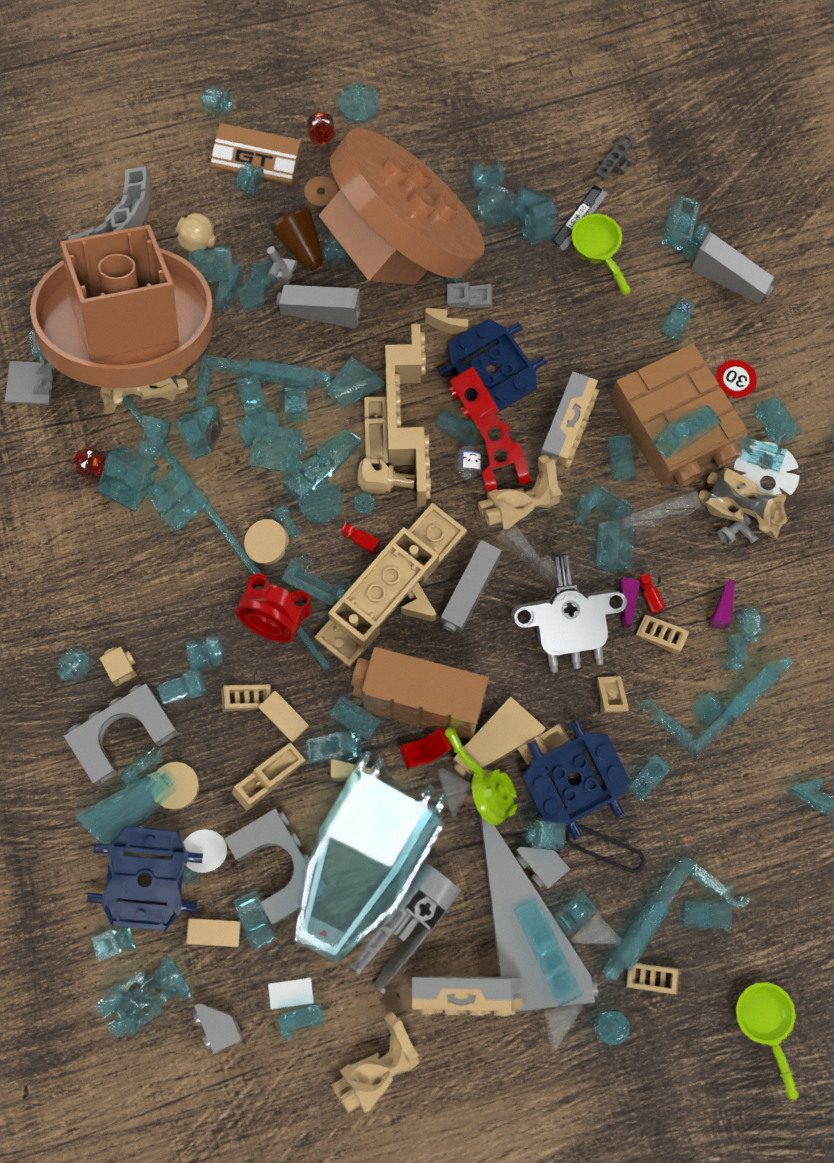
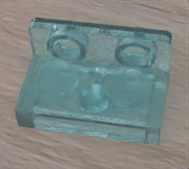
M778 396L765 403L763 400L757 403L754 409L755 417L758 422L763 424L767 436L777 446L800 435L801 429Z

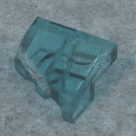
M351 356L326 388V396L343 408L352 405L354 401L368 397L369 393L379 388L381 390L384 389L386 383Z

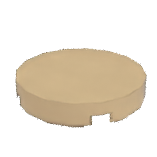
M263 519L254 523L247 531L244 541L245 551L250 559L264 565H270L279 561L286 553L285 550L289 544L288 533L283 525L270 519Z
M167 763L160 767L153 776L151 783L152 795L156 802L166 809H184L192 804L198 796L199 777L185 763Z

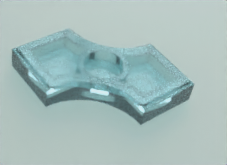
M271 259L250 265L251 275L248 282L237 289L244 312L264 306L263 297L266 289L277 281L276 278L268 276L272 267Z

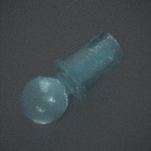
M698 223L692 237L688 238V245L683 248L682 252L686 260L693 261L696 259L699 249L710 230L707 224Z

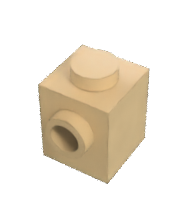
M113 647L105 651L104 656L100 657L105 670L116 687L137 676L132 666L135 664V660L129 651L125 652L121 647Z

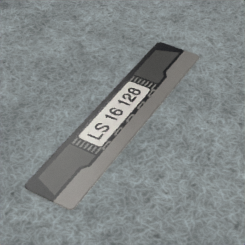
M593 185L551 240V243L565 250L572 241V230L576 222L586 215L593 214L606 197L607 192Z

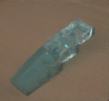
M344 429L316 449V456L300 466V473L284 483V490L299 501L303 500L344 464L361 445L363 439L348 429Z
M535 898L514 908L525 936L559 1006L581 997L582 992L537 899Z

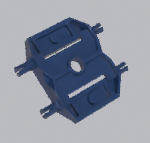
M487 319L448 342L449 362L437 370L441 377L451 371L458 376L474 367L499 409L498 412L537 389L536 369L547 364V361L544 359V356H541L530 362L512 337L523 330L519 322L509 328H505L493 320ZM496 341L499 343L463 364V360L469 358L470 356L481 351L482 349L486 348L487 346L493 344ZM492 365L495 366L498 369V371L494 374H491L486 371V368ZM472 389L469 390L468 393L471 398L468 401H475L478 397V392Z
M578 719L569 722L575 734L574 738L552 750L543 753L536 740L528 743L527 746L533 757L521 776L544 824L565 825V827H568L573 840L583 836L576 820L605 805H610L615 818L624 815L625 813L618 801L631 782L608 735L585 733ZM583 747H586L589 756L606 788L605 790H602L594 774V771L582 749ZM545 767L547 768V770H548V772H549V774H550V776H551V778H552V780H553V782H554V785H553V783H552V781H551V779H550V777H549V775H548V773H547ZM571 772L579 774L580 781L577 785L573 786L568 782V776ZM559 795H560V797H561V799H562V801H563V803H564V805H565V807H566V810H565V808H564V806H563V804H562V802H561V800H560V798H559Z
M125 825L113 843H94L93 853L108 854L110 857L105 893L88 892L87 903L101 904L112 926L167 930L181 911L196 913L197 902H184L180 900L185 864L187 862L202 864L203 859L200 858H203V853L186 851L179 831ZM123 852L173 856V860L123 855ZM146 872L151 875L152 882L149 885L143 886L138 882V876L141 873ZM118 898L134 899V900H144V901H155V902H166L167 904H164V903H153V902H143V901H132V900H121V899H118Z

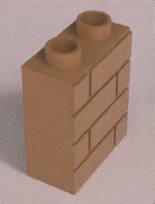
M694 343L637 370V372L616 380L610 400L662 486L674 480H677L680 487L686 486L704 474L702 466L715 460L718 467L721 468L732 463L742 455L739 446L748 434L747 428L735 409L732 408V404L722 388L719 387V383L705 364Z
M374 647L371 660L358 658L351 686H354L353 696L363 698L364 710H367L369 714L388 719L393 717L395 721L414 726L419 724L421 728L432 731L444 727L446 731L448 727H453L457 731L456 733L459 738L471 740L476 729L489 677Z

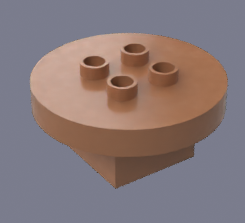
M362 128L352 129L348 132L330 156L331 170L340 190L318 216L368 281L415 285L428 270L447 278H460L464 276L482 257L485 246L476 222L459 198L430 168L392 140Z
M150 225L60 242L63 260L42 277L34 290L30 304V315L39 350L45 359L58 371L72 379L89 385L106 388H133L154 384L182 372L204 352L211 339L214 324L212 295L209 285L200 271L187 260L177 254L159 248Z

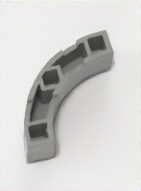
M146 166L125 170L122 200L105 218L106 221L95 229L92 227L84 232L68 236L69 240L142 226L150 207L152 195L151 179Z

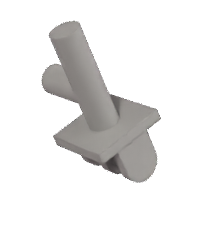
M271 246L267 249V253L273 260V264L268 276L276 278L283 286L288 285V280L292 278V273L296 270L298 262L281 258L277 250Z

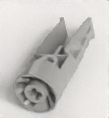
M425 863L392 906L393 908L383 922L378 925V929L369 942L365 944L355 963L350 962L349 966L357 973H360L394 933L403 942L373 983L380 992L385 993L384 987L400 971V968L409 957L414 955L418 946L427 935L429 936L459 896L461 890L443 874Z

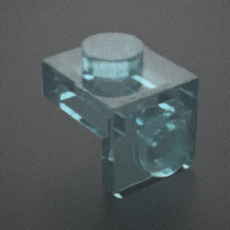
M497 162L492 168L475 164L470 168L471 182L474 188L494 191L504 181L505 174L501 162Z
M739 633L732 635L726 641L732 660L726 661L721 666L723 670L730 669L731 672L744 668V664L749 660L747 642L745 639H742Z
M129 927L113 928L91 938L98 962L135 949Z

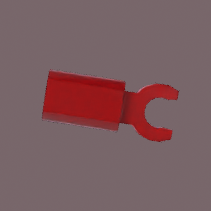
M345 523L341 530L342 536L353 540L355 545L371 554L375 553L380 544V540L361 529L358 531Z
M648 573L640 575V578L637 580H639V586L643 590L642 596L650 615L664 610L665 605L657 587H653L650 575Z

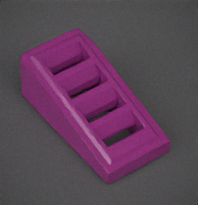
M622 577L619 582V592L626 597L627 605L621 611L622 628L627 630L632 624L640 582L639 580Z
M729 579L723 587L709 622V627L726 630L730 626L733 611L734 580Z

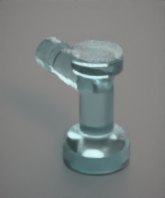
M283 505L275 510L272 516L276 521H282L288 536L291 539H295L303 531L301 528H297L289 517V507Z

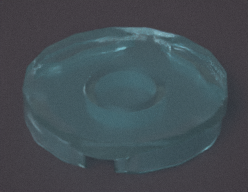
M353 83L346 86L341 95H339V110L342 116L352 122L368 121L376 115L379 109V96L376 90L367 87L366 84Z
M324 479L314 480L307 483L298 497L299 509L308 521L316 524H326L335 520L341 513L343 496L340 489L333 483H330V481Z

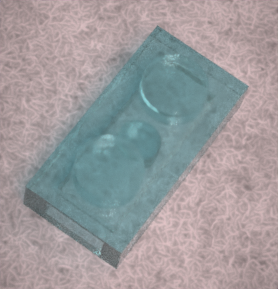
M630 436L607 437L606 442L613 481L635 479L636 471Z
M342 695L329 713V717L366 741L370 740L381 723L380 719Z

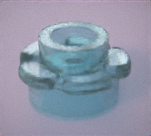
M362 492L361 495L355 496L354 507L360 513H370L376 505V500L370 493Z

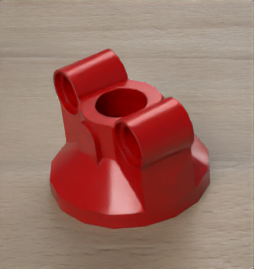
M258 573L250 576L247 582L248 587L236 607L235 614L237 618L248 629L266 639L279 643L292 642L303 620L311 614L312 606L309 593L305 590H296L290 593L279 586L269 585L267 577L263 574ZM259 586H262V587H263V588L260 589V590H256V589H255L256 587H259ZM301 602H302V603H305V605H303V606H297V605H296V604L301 603Z

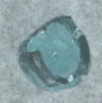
M491 184L485 187L480 192L477 200L479 217L490 225L501 226L508 223L516 211L513 194L502 186H493Z

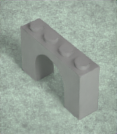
M146 683L144 685H136L129 691L130 694L124 698L114 699L109 703L110 707L102 712L101 710L94 712L88 717V721L72 726L68 730L69 733L64 735L92 783L96 786H100L118 774L103 747L104 734L107 728L116 720L134 718L141 721L158 747L179 734Z
M276 809L224 838L238 862L267 846L281 847L291 855L294 864L291 881L285 888L260 902L272 925H276L306 907L313 877L310 868L314 866L307 853L302 856L298 849L302 844L295 832L290 835L286 827L290 823L283 812L278 813ZM320 879L315 900L325 895L322 889L326 888L322 879Z

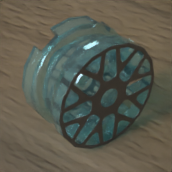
M245 162V167L240 168L236 178V190L246 191L248 195L255 196L261 187L264 170L261 167H253V164Z

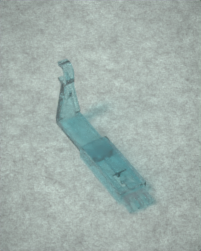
M203 355L196 401L189 403L192 408H198L197 419L194 421L188 419L185 422L191 427H197L203 421L212 379L210 371L249 376L254 381L315 390L316 384L329 386L332 382L329 372L313 368L249 359V362Z
M788 656L784 657L777 665L771 661L723 709L722 715L696 741H693V735L653 701L645 700L641 702L638 712H643L645 707L651 708L657 714V717L653 718V725L660 723L696 759L729 725L733 727L789 671L792 659Z
M680 857L654 898H649L610 957L603 970V976L616 980L623 969L629 971L633 969L671 910L668 905L688 875L734 907H745L749 902L750 896H742L740 902L736 901L730 896V891L733 889L732 883L724 886L689 857Z

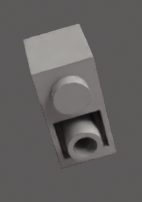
M519 847L515 851L517 854L516 860L523 869L527 867L533 874L531 879L539 888L543 886L545 889H548L570 870L555 850Z
M203 1003L194 1005L196 1011L193 1012V1016L197 1025H202L206 1035L202 1037L207 1050L212 1049L213 1053H216L244 1039L234 1015Z

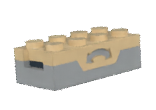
M576 372L571 374L540 456L547 454L549 459L553 458L555 460L556 472L559 474H563L565 467L569 469L599 392L596 389L598 380Z
M412 977V1009H420V1014L425 1015L443 1013V1010H445V1015L465 1014L467 1010H469V1015L473 1016L491 1014V1011H494V1016L516 1014V1009H523V977Z

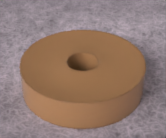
M324 176L312 178L304 188L306 203L315 210H323L338 192L335 182Z

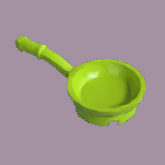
M595 213L582 217L576 222L572 230L571 238L575 252L584 261L587 259L590 260V263L594 264L605 262V265L613 274L620 292L623 295H628L630 293V286H628L624 274L621 273L619 267L611 258L617 252L622 242V233L619 225L612 218Z
M448 727L445 735L448 737L454 753H457L465 765L474 771L472 794L478 812L489 825L497 826L501 824L507 817L514 815L517 809V803L513 804V798H516L517 795L511 779L505 772L499 773V769L493 771L482 769L465 752V747L462 745L455 728Z
M768 982L755 983L747 987L738 998L736 1006L737 1022L742 1032L752 1041L771 1046L781 1072L780 1077H782L785 1085L786 1095L790 1100L795 1101L798 1099L799 1093L796 1090L792 1077L793 1073L790 1071L785 1055L779 1045L793 1029L796 1018L794 1004L789 995L779 986Z

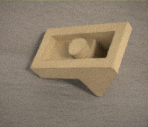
M417 583L407 594V597L410 600L414 599V601L401 607V613L432 622L436 620V612L421 586Z
M621 676L598 677L597 685L601 699L600 714L627 712L629 707Z

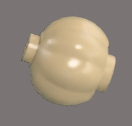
M200 213L189 214L187 218L182 217L175 230L179 234L177 239L180 246L191 253H200L207 247L212 248L217 238L214 236V226L210 219Z

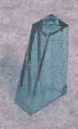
M153 772L80 812L75 818L98 843H113L125 825L140 827L176 791L172 787L174 782L166 773L161 775L160 773Z

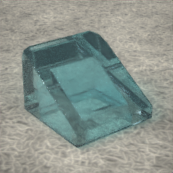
M710 691L695 703L691 709L707 725L726 710V707Z

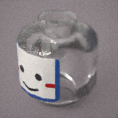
M473 446L460 447V450L454 454L453 471L455 474L461 476L462 480H474V476L481 474L483 466L482 453Z

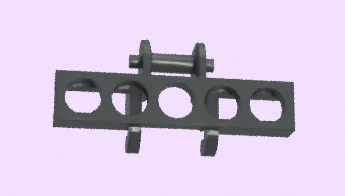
M624 134L617 145L609 149L610 154L607 158L600 161L601 166L595 172V176H599L605 181L610 173L613 172L624 175V168L632 164L631 160L624 155L634 143V139ZM626 139L630 141L629 144H624L623 142ZM620 146L624 148L623 151L619 150ZM614 154L618 159H613L611 155ZM619 161L623 163L621 167L617 165ZM603 169L607 170L606 174H601L600 172Z

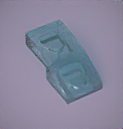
M232 263L229 281L219 282L215 300L218 311H223L230 304L240 287L243 277L241 264Z
M256 891L233 901L253 950L276 940Z

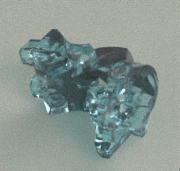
M166 955L161 959L160 966L157 969L150 971L146 975L142 970L138 971L121 983L104 991L106 997L101 999L95 1006L103 1019L116 1011L119 1017L107 1025L115 1038L126 1032H129L132 1037L145 1024L163 1012L161 1006L167 999L181 996L183 1000L191 998L193 994L169 956ZM134 983H136V984L132 987V989L128 992V988H129L131 985H133ZM157 986L161 991L158 995L151 996L148 993L149 988ZM144 1006L150 1007L146 1014H140L141 1008Z

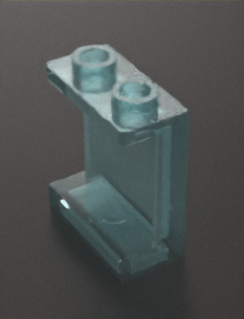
M304 555L290 560L282 581L329 605L337 603L350 588L351 580L348 578L338 581L333 586L306 572L311 559Z

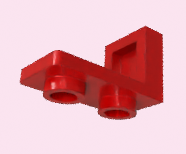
M441 727L424 739L404 744L399 749L408 770L435 761L450 751L451 745L448 737L445 735L444 727Z

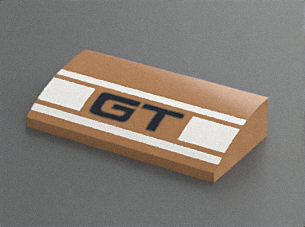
M220 123L214 144L211 168L251 177L256 175V178L262 177L265 180L292 185L302 152L301 140Z

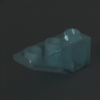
M706 405L665 426L652 443L665 459H668L717 427L722 421L709 405Z

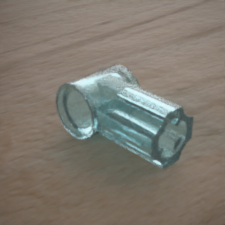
M447 410L440 414L435 428L458 440L465 448H472L478 443V428L476 424L470 421L466 422ZM466 432H471L474 434L470 438H466L463 436V434Z
M201 669L185 672L180 678L157 685L163 705L187 697L189 699L197 698L208 693Z

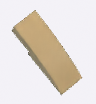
M364 397L366 458L370 459L371 464H379L380 459L388 463L387 397Z
M290 742L255 768L252 774L234 786L232 794L247 811L305 762V759Z

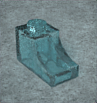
M340 731L306 740L308 764L330 762L331 759L346 761L362 757L360 733Z

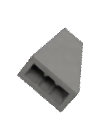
M711 232L708 233L691 270L758 304L761 303L764 297L768 299L774 288L771 286L774 277Z
M284 285L282 293L279 292L277 295L276 304L279 305L280 313L284 315L356 329L361 311L360 289Z
M482 540L480 541L441 616L440 623L443 624L446 630L453 633L455 631L462 632L499 564L502 550Z

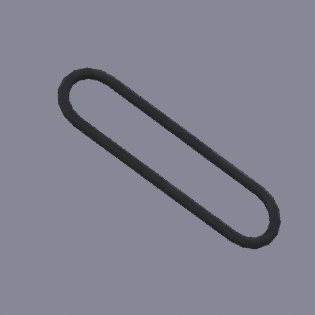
M578 825L579 829L637 853L642 860L640 867L630 869L579 847L570 841L569 829L566 832V840L571 847L631 873H637L645 866V858L642 852L596 831Z

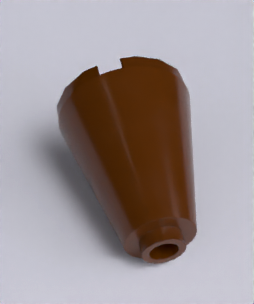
M301 207L300 210L302 212L295 213L294 210L280 217L274 223L276 227H271V229L303 267L313 271L322 266L324 256L311 212L308 207Z

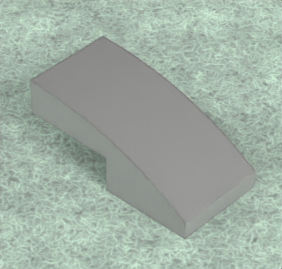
M468 282L447 284V305L461 308L493 307L492 285L470 286Z

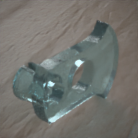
M159 747L153 748L145 756L125 768L121 772L120 778L126 783L128 788H132L133 783L137 785L141 781L137 774L150 765L156 764L162 757L163 752Z

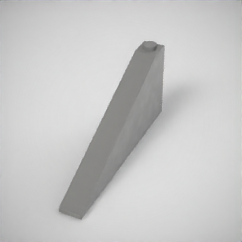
M479 814L499 977H523V1009H516V1011L595 1002L594 997L598 996L596 981H592L588 970L496 827L489 825Z

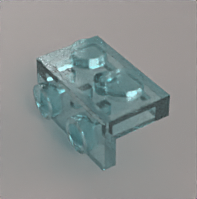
M217 247L211 250L195 249L192 252L188 251V262L200 271L206 282L233 280L231 248Z

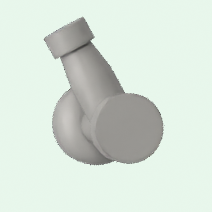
M746 514L743 515V522L736 521L729 528L722 527L717 532L719 538L725 544L730 545L734 542L735 534L738 531L748 538L751 544L758 539L748 527L751 524V520Z

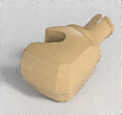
M364 458L358 467L357 481L365 493L384 494L390 492L393 486L413 489L415 475L395 473V470H393L394 466L389 465L388 468L381 459L379 461V471H376L371 465L370 459Z

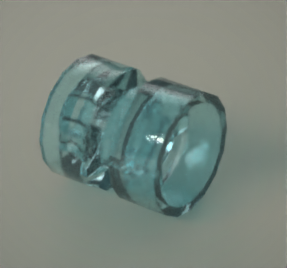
M219 635L206 637L203 642L200 639L186 641L191 671L203 669L206 664H209L211 667L224 665V655Z
M611 1010L603 1011L594 1019L593 1032L601 1042L609 1045H619L628 1038L630 1024L622 1013Z

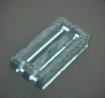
M745 437L739 447L742 455L738 459L779 472L786 450ZM746 445L752 446V447H755V448H758V449H761V450H764V451H767V452H770V453H773V454H777V455H780V456H779V457H776V456L767 454L766 452H763V451H760V450L757 451V450H754V449H751V448H748V447H745V446H746Z

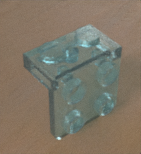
M263 424L258 425L249 458L250 466L284 472L286 480L295 482L297 474L300 475L302 471L301 456L306 453L307 441L304 440L302 431Z
M181 465L172 469L167 476L154 484L148 491V496L159 516L175 531L179 530L211 503L194 485L185 468Z
M594 485L589 495L584 493L575 510V513L578 514L575 522L583 526L592 509L595 508L625 525L634 508L627 500L623 498L618 499L611 495L608 489Z

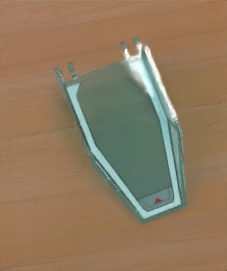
M368 751L363 753L357 761L319 829L308 864L294 935L295 942L336 963L353 950L370 931L376 929L386 916L391 915L397 909L444 826L440 812L446 800V793L441 792L437 796L432 808L426 804L433 794V786L429 785L425 789L419 801L376 778L384 762L383 759L379 758L375 761L370 774L363 771L370 760L371 753Z

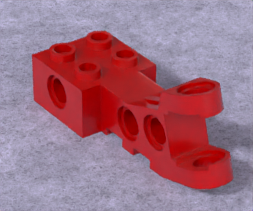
M474 367L450 380L452 386L449 389L456 400L461 399L464 404L460 407L467 419H473L485 439L490 465L482 472L487 493L495 489L498 490L493 469L512 463L515 464L520 485L531 483L523 450L518 441L513 443L507 432L511 429L508 424L500 422L496 415L499 409ZM471 389L478 392V397L475 401H468L466 399V393ZM491 428L500 429L501 437L499 440L493 441L489 438L488 432ZM499 449L505 450L507 453V459L504 462H497L494 458L495 452Z

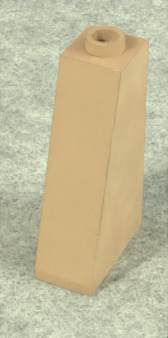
M510 697L464 746V750L482 769H486L518 750V748L535 737L542 735L546 728ZM457 754L453 758V763L455 764L453 768L461 776L467 775L471 778L474 771L465 765Z

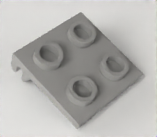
M44 360L41 362L10 361L5 403L50 405L55 367Z

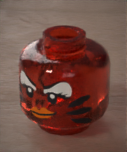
M316 112L309 117L307 128L310 139L317 144L330 142L335 136L333 118L325 112Z
M89 447L85 448L83 452L78 451L73 461L76 464V472L91 480H96L99 477L102 478L109 464L106 461L105 454Z

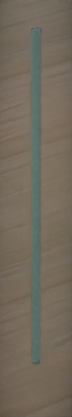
M125 396L122 401L145 433L147 434L148 432L150 434L149 438L250 573L252 575L263 574L130 396ZM301 625L297 632L298 637L324 671L329 670L332 665Z

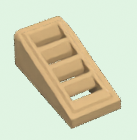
M644 615L635 636L678 655L682 650L689 631ZM650 623L653 626L650 630V633L647 634L645 633V630L648 624ZM657 627L661 628L658 637H655L654 634ZM666 631L670 632L667 641L663 640ZM675 635L678 636L676 644L671 643Z
M270 684L223 686L221 689L222 711L259 709L258 707L262 703H259L258 691H263L264 702L271 695ZM252 691L254 703H250L249 692ZM240 692H243L244 703H240ZM230 693H234V704H230Z
M331 759V779L333 781H352L356 772L374 781L379 780V772L376 770Z
M628 963L627 988L669 994L678 993L679 969ZM636 968L641 969L640 984L635 983ZM646 970H651L650 985H645ZM656 971L661 972L660 987L655 986ZM666 972L671 973L670 988L665 987Z

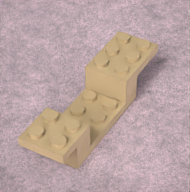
M411 324V344L385 345L389 465L391 466L415 465L417 507H425L426 499H430L431 491L429 435H424V427L401 428L400 384L421 383V375H425V332H420V324Z
M432 503L409 530L404 527L328 612L329 621L316 634L315 640L350 668L380 634L379 627L420 580L422 582L427 580L466 535L467 529Z

